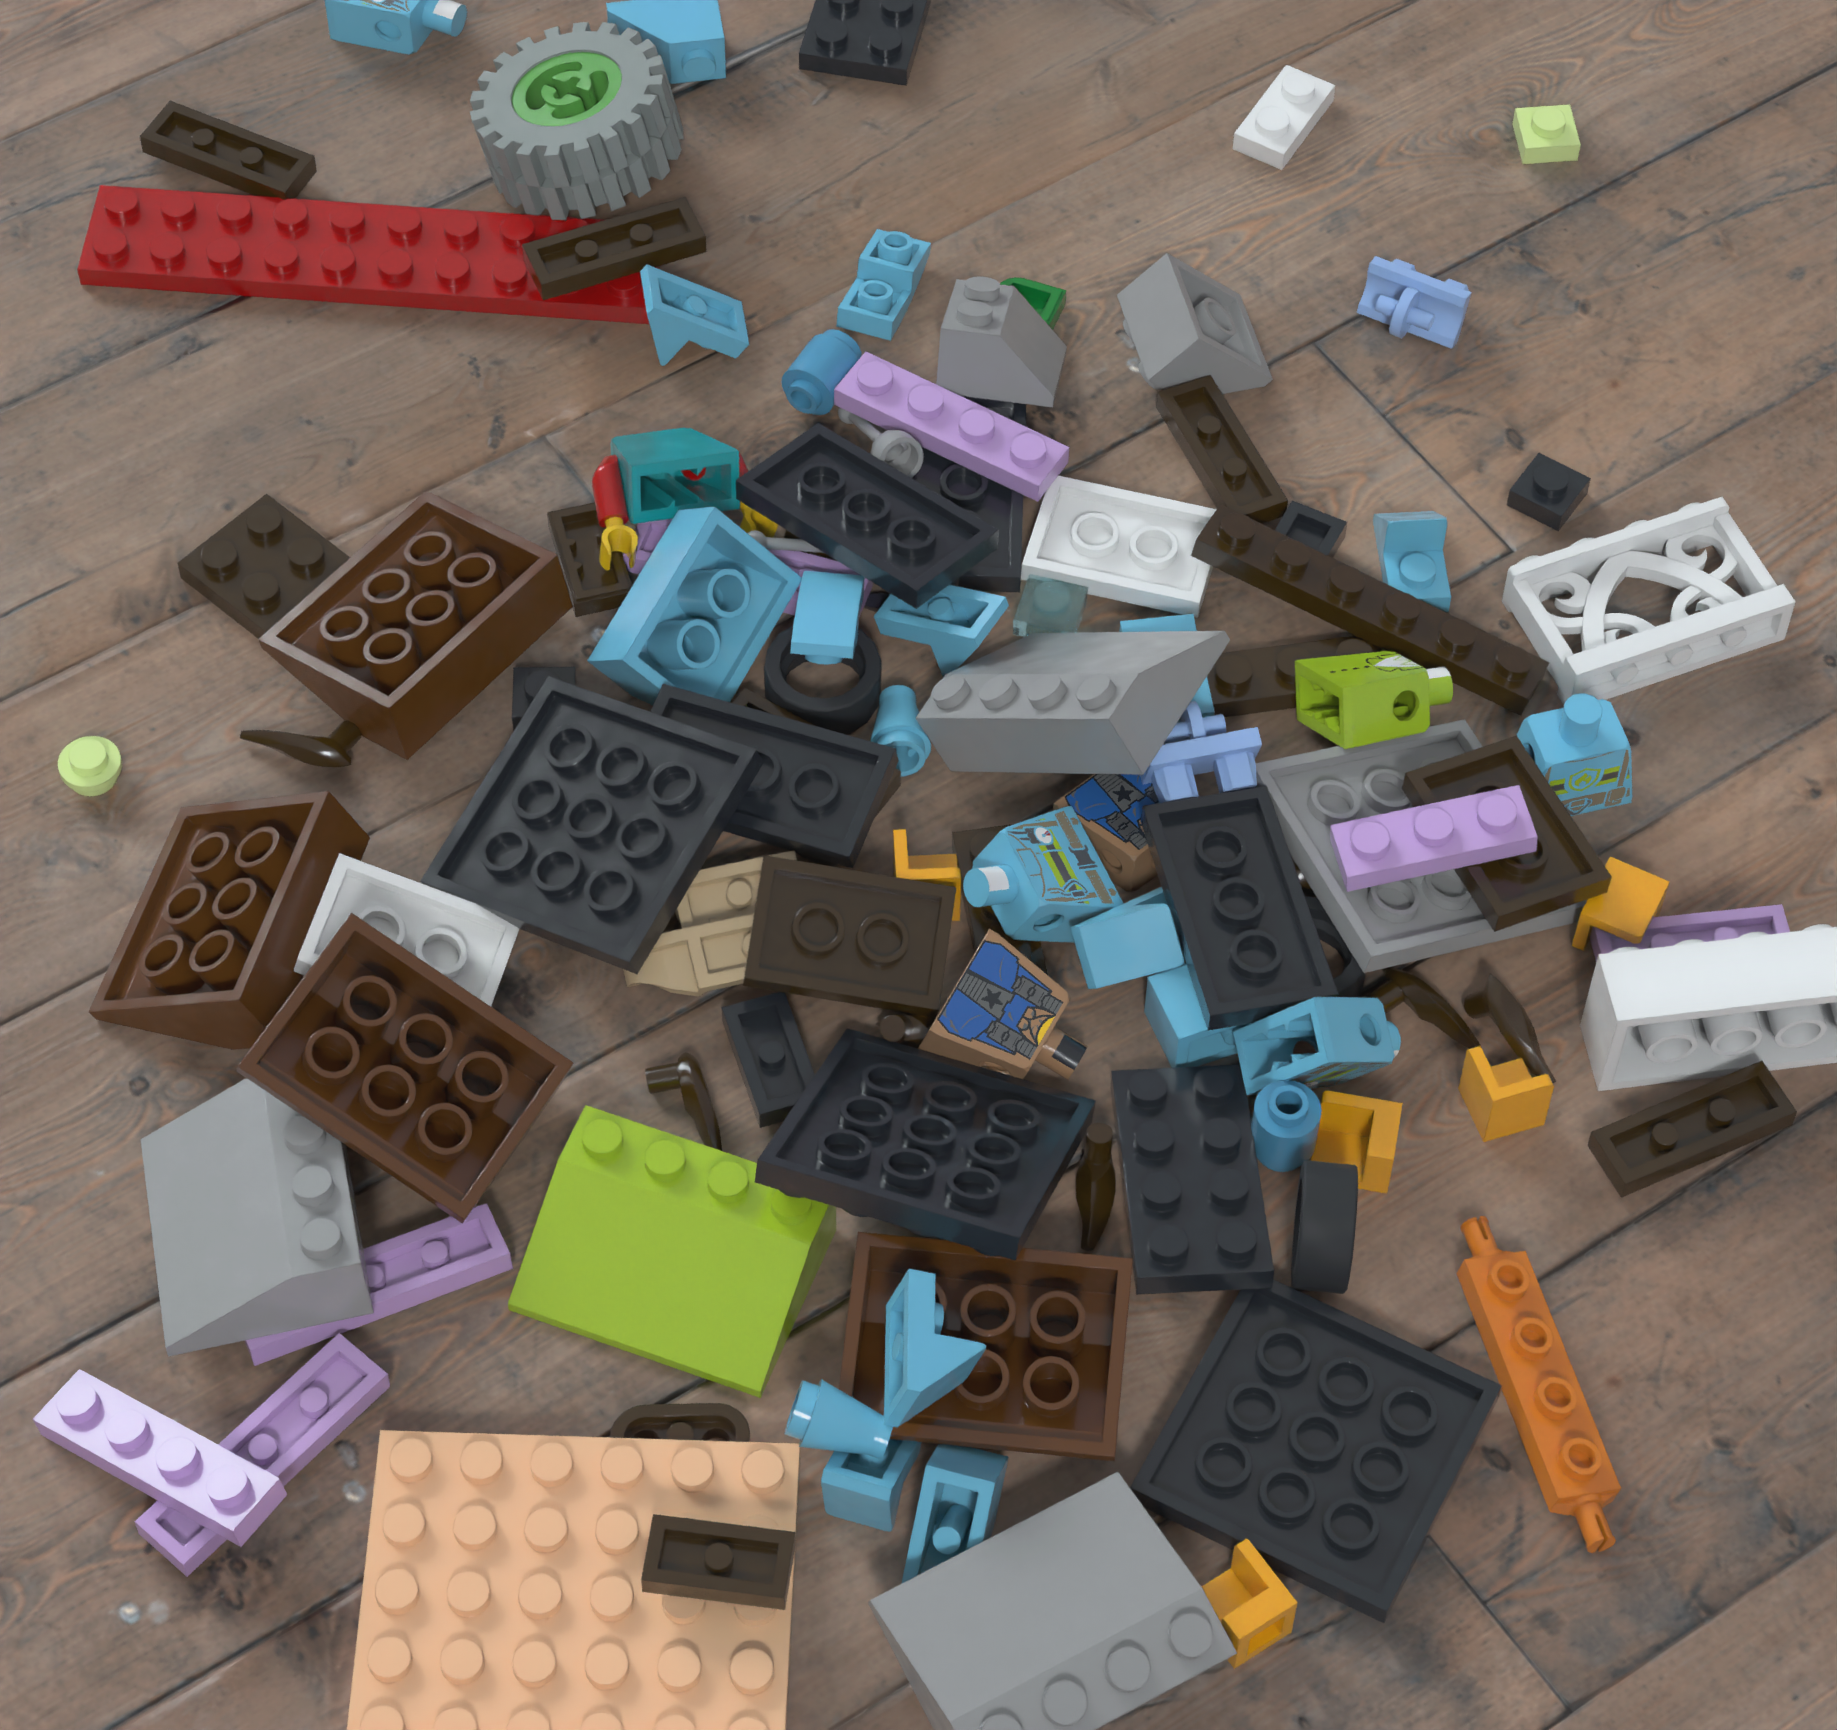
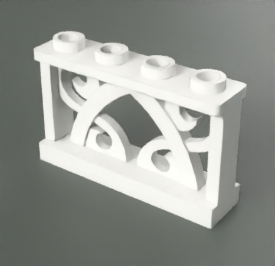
M1723 497L1704 503H1690L1677 512L1649 521L1639 520L1622 530L1601 537L1584 538L1575 542L1570 547L1543 556L1533 555L1526 557L1508 569L1502 603L1508 612L1514 614L1540 658L1549 662L1547 669L1558 685L1557 695L1563 705H1565L1566 700L1570 696L1579 693L1592 695L1598 700H1607L1785 639L1795 600L1784 584L1777 586L1729 514V506ZM1713 545L1722 558L1723 563L1718 569L1708 574L1702 571L1707 559L1705 547ZM1705 548L1704 552L1699 556L1692 557L1687 555V553ZM1732 575L1746 594V597H1742L1725 584ZM1625 577L1655 581L1682 590L1673 603L1670 622L1656 627L1637 616L1623 613L1605 614V610L1615 589ZM1570 592L1572 594L1570 599L1555 598L1554 606L1567 614L1583 613V616L1575 618L1555 616L1547 612L1541 602ZM1697 599H1700L1701 601L1697 603L1695 611L1700 610L1701 612L1688 615L1685 611L1687 607ZM1620 630L1633 633L1632 635L1616 639L1619 636ZM1581 633L1582 652L1573 654L1561 634Z

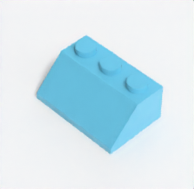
M716 507L678 510L587 661L631 696L652 706L663 684L730 702L801 583L802 577Z

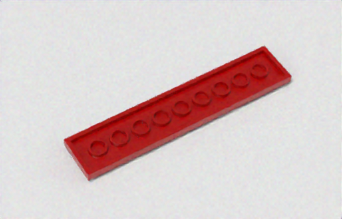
M100 185L77 268L81 285L649 324L640 272L542 300L523 260L522 244L604 221L601 219L567 217L566 220H552L550 216L295 198L283 200L278 197Z

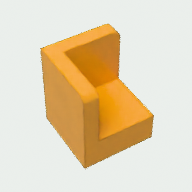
M906 829L893 830V877L956 887L952 921H960L961 872L957 867V855L908 856Z
M1610 856L1605 865L1612 876L1608 891L1587 900L1579 917L1572 946L1584 951L1590 940L1593 926L1631 943H1640L1653 917H1659L1670 881Z
M1481 1046L1466 1051L1458 1089L1482 1141L1487 1142L1543 1126L1554 1085L1548 1074L1532 1078L1522 1058L1490 1066Z
M1324 1091L1321 1099L1322 1111L1317 1141L1311 1161L1356 1165L1358 1170V1189L1387 1194L1403 1103L1334 1091Z
M1248 1539L1243 1540L1234 1546L1231 1568L1201 1586L1237 1654L1227 1659L1234 1669L1292 1633L1298 1603Z

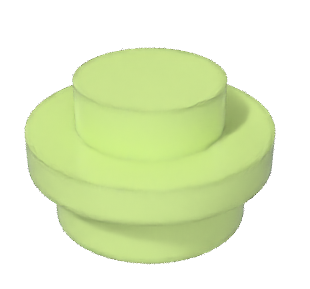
M86 736L72 741L62 750L58 758V770L62 781L76 793L84 796H98L106 793L115 785L122 770V759L119 749L110 740L99 736Z

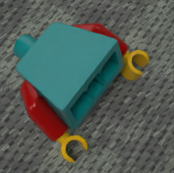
M676 428L616 436L611 439V455L602 459L593 474L592 490L598 523L601 527L606 528L602 533L599 562L605 570H610L611 552L613 551L625 553L629 558L630 568H633L635 565L638 536L632 528L624 525L628 520L632 524L673 519L678 510L716 507L719 511L741 510L743 518L739 527L746 533L756 530L762 532L765 537L774 538L778 524L736 499V480L749 471L740 452L736 448L692 428Z

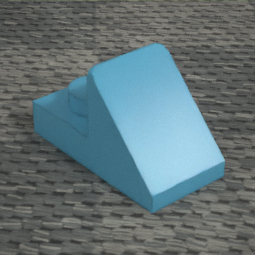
M647 264L640 271L647 316L661 366H665L688 341L733 358H737L749 346L742 301Z
M1434 511L1374 514L1373 526L1383 582L1446 613L1449 612L1451 592L1443 553L1448 524L1447 517Z
M948 585L917 609L890 594L874 615V619L880 634L930 645L941 674L944 677L945 674L956 670L980 646L1006 611L1009 604L1005 596Z
M1162 887L1070 927L1088 989H1098L1174 969L1184 964L1182 949Z
M908 1269L886 1304L884 1425L898 1428L963 1383L986 1350V1345L980 1342L940 1335L944 1320V1308L942 1304L935 1303V1274Z
M889 1439L882 1459L864 1454L834 1451L823 1469L821 1479L826 1513L834 1517L891 1532L895 1525L903 1483L920 1453L922 1442Z

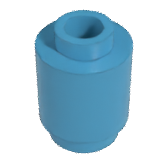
M835 329L826 330L823 334L812 337L782 376V388L787 400L795 409L802 413L824 415L830 412L834 406V389L862 356L861 349L856 341L848 334Z
M1281 1080L1264 1087L1256 1097L1251 1131L1254 1137L1256 1156L1268 1169L1277 1172L1292 1171L1301 1166L1305 1160H1309L1313 1155L1322 1110L1317 1095L1309 1087L1296 1081Z

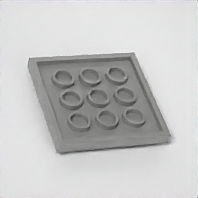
M1465 719L1430 726L1423 733L1359 747L1343 749L1340 746L1256 763V787L1267 786L1292 858L1363 973L1576 923L1579 921L1581 911L1586 904L1584 900L1494 932L1454 869L1354 891H1346L1330 841V825L1413 808V805L1402 790L1406 772L1483 747Z

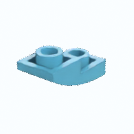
M877 229L859 257L857 278L838 307L836 326L891 341L917 289L930 254L931 243L911 238L902 232H887Z
M804 571L795 611L790 654L805 655L807 661L824 665L840 663L842 658L853 659L858 641L859 615L864 599L865 577L853 574Z

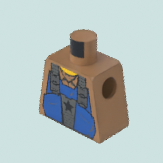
M1094 774L1054 802L1053 811L1063 807H1073L1113 883L1125 891H1136L1158 875L1141 824L1142 807L1144 805L1160 803L1154 791L1153 783L1142 784L1140 775Z
M989 929L918 1049L1021 1079L1026 1076L1034 1061H1037L1068 1080L1088 1046L1055 1027L1071 999L1068 992L998 933Z

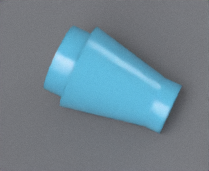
M892 685L885 688L879 696V709L870 741L896 748L899 760L896 769L900 770L901 777L918 772L923 767L925 760L931 752V743L927 734L916 720L919 710L916 705L915 692L904 685Z
M821 1379L819 1385H815L802 1380L788 1417L784 1435L799 1439V1447L864 1454L882 1459L893 1427L884 1425V1415Z

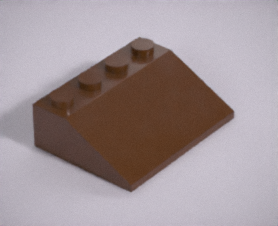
M426 490L258 640L264 651L342 719L354 723L359 728L363 737L408 760L563 617L573 605L556 553Z
M329 791L181 807L90 1007L89 1013L96 1020L231 1050L250 1049L305 976L294 972V967L339 853L361 861L370 837Z
M351 913L239 1063L236 1071L463 1224L559 1089L574 1063Z
M858 1232L839 1390L884 1415L886 1304L908 1269L935 1274V1303L942 1304L944 1308V1320L940 1335L980 1342L986 1345V1350L963 1383L898 1428L893 1427L890 1439L1115 1462L1133 1258L1022 1248L1015 1261L1001 1256H987L971 1247L948 1240Z

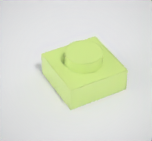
M1570 104L1515 108L1512 124L1522 164L1578 161L1581 144Z

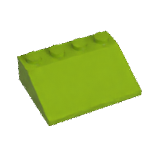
M585 1105L557 1161L508 1301V1309L512 1312L761 1398L837 1230L836 1207L805 1197H790L778 1189L755 1183L756 1162Z

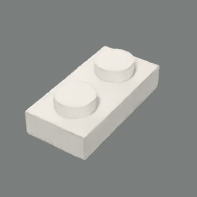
M1286 65L1234 133L1233 150L1282 170L1332 104L1335 85Z

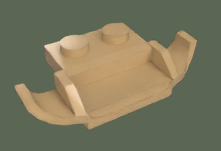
M795 850L769 855L797 861ZM763 857L700 870L675 911L679 929L661 934L638 975L623 969L627 987L644 983L657 986L670 993L702 996L707 991L743 984Z

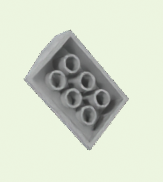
M1225 631L1032 633L945 674L943 679L934 686L930 698L916 716V720L950 771L1144 775L1229 643L1230 638Z
M247 1078L140 1139L165 1347L168 1357L374 1313L347 1147L341 1141Z
M1119 1472L868 1602L934 1730H1098L1237 1654L1203 1588Z

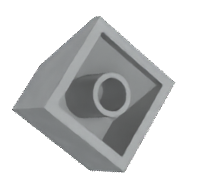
M1166 253L1117 294L1125 317L1123 320L1124 330L1134 342L1140 358L1138 363L1139 372L1152 388L1156 390L1167 389L1211 375L1222 394L1264 387L1273 380L1241 295L1172 255Z
M972 277L967 280L956 279L940 330L936 385L960 396L1053 407L1066 359L1067 346L1014 286L1000 285L997 280L989 277Z

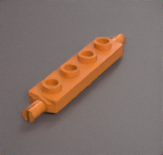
M1480 1216L1478 1221L1477 1217L1470 1218L1461 1225L1460 1229L1465 1236L1472 1257L1464 1259L1456 1274L1499 1384L1502 1385V1392L1549 1512L1575 1516L1585 1540L1587 1551L1590 1553H1595L1597 1549L1599 1552L1612 1547L1616 1543V1539L1611 1532L1602 1508L1613 1502L1621 1490L1607 1451L1526 1251L1510 1252L1498 1249L1487 1217Z

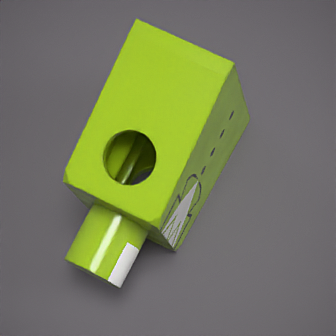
M1382 651L1295 660L1297 720L1343 749L1426 732L1430 726V706L1449 704L1453 697L1452 678L1445 667L1425 669L1396 652Z

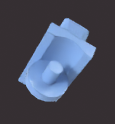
M1375 256L1368 267L1366 286L1359 302L1357 313L1390 325L1389 334L1402 339L1409 332L1452 349L1458 342L1472 292L1469 291L1467 285L1452 279L1441 281L1419 273L1414 265L1399 259L1390 262Z
M1191 701L1180 717V722L1176 723L1144 775H1140L1142 784L1153 783L1154 791L1160 803L1199 797L1194 775L1213 771L1219 793L1256 788L1255 758L1262 746L1258 727L1226 733V723L1223 714L1202 717L1198 703Z

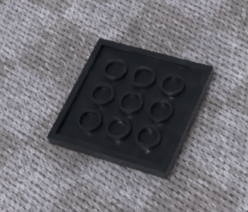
M548 676L420 882L421 884L476 903L523 931L638 975L764 762L757 749Z
M847 1028L758 1158L754 1182L778 1189L790 1197H805L841 1208L857 1217L875 1218L908 1228L911 1232L920 1236H935L971 1247L987 1256H1001L1016 1261L1083 1140L1087 1128L1092 1123L1096 1100Z
M1273 1279V1288L1241 1289L1130 1489L1143 1507L1233 1551L1235 1545L1248 1539L1271 1569L1385 1623L1499 1399L1502 1385Z

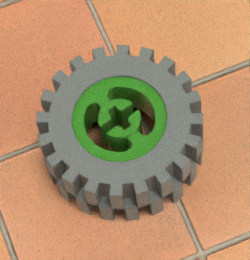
M588 22L573 23V31L571 33L561 34L557 26L544 30L546 39L534 44L532 39L527 37L516 43L519 53L513 57L505 52L501 53L493 60L497 72L484 70L477 80L481 91H472L470 103L473 111H470V115L494 184L499 194L503 193L506 202L512 207L517 208L520 204H523L525 213L528 215H540L547 208L552 220H566L569 210H578L581 219L596 216V206L608 203L611 211L624 207L626 205L623 196L633 192L638 198L642 197L651 190L648 181L651 176L663 180L671 171L667 159L678 160L682 150L679 140L684 139L683 126L661 54L658 55L656 46L649 39L642 42L638 31L628 27L619 35L617 25L614 23L602 22L598 31H591Z

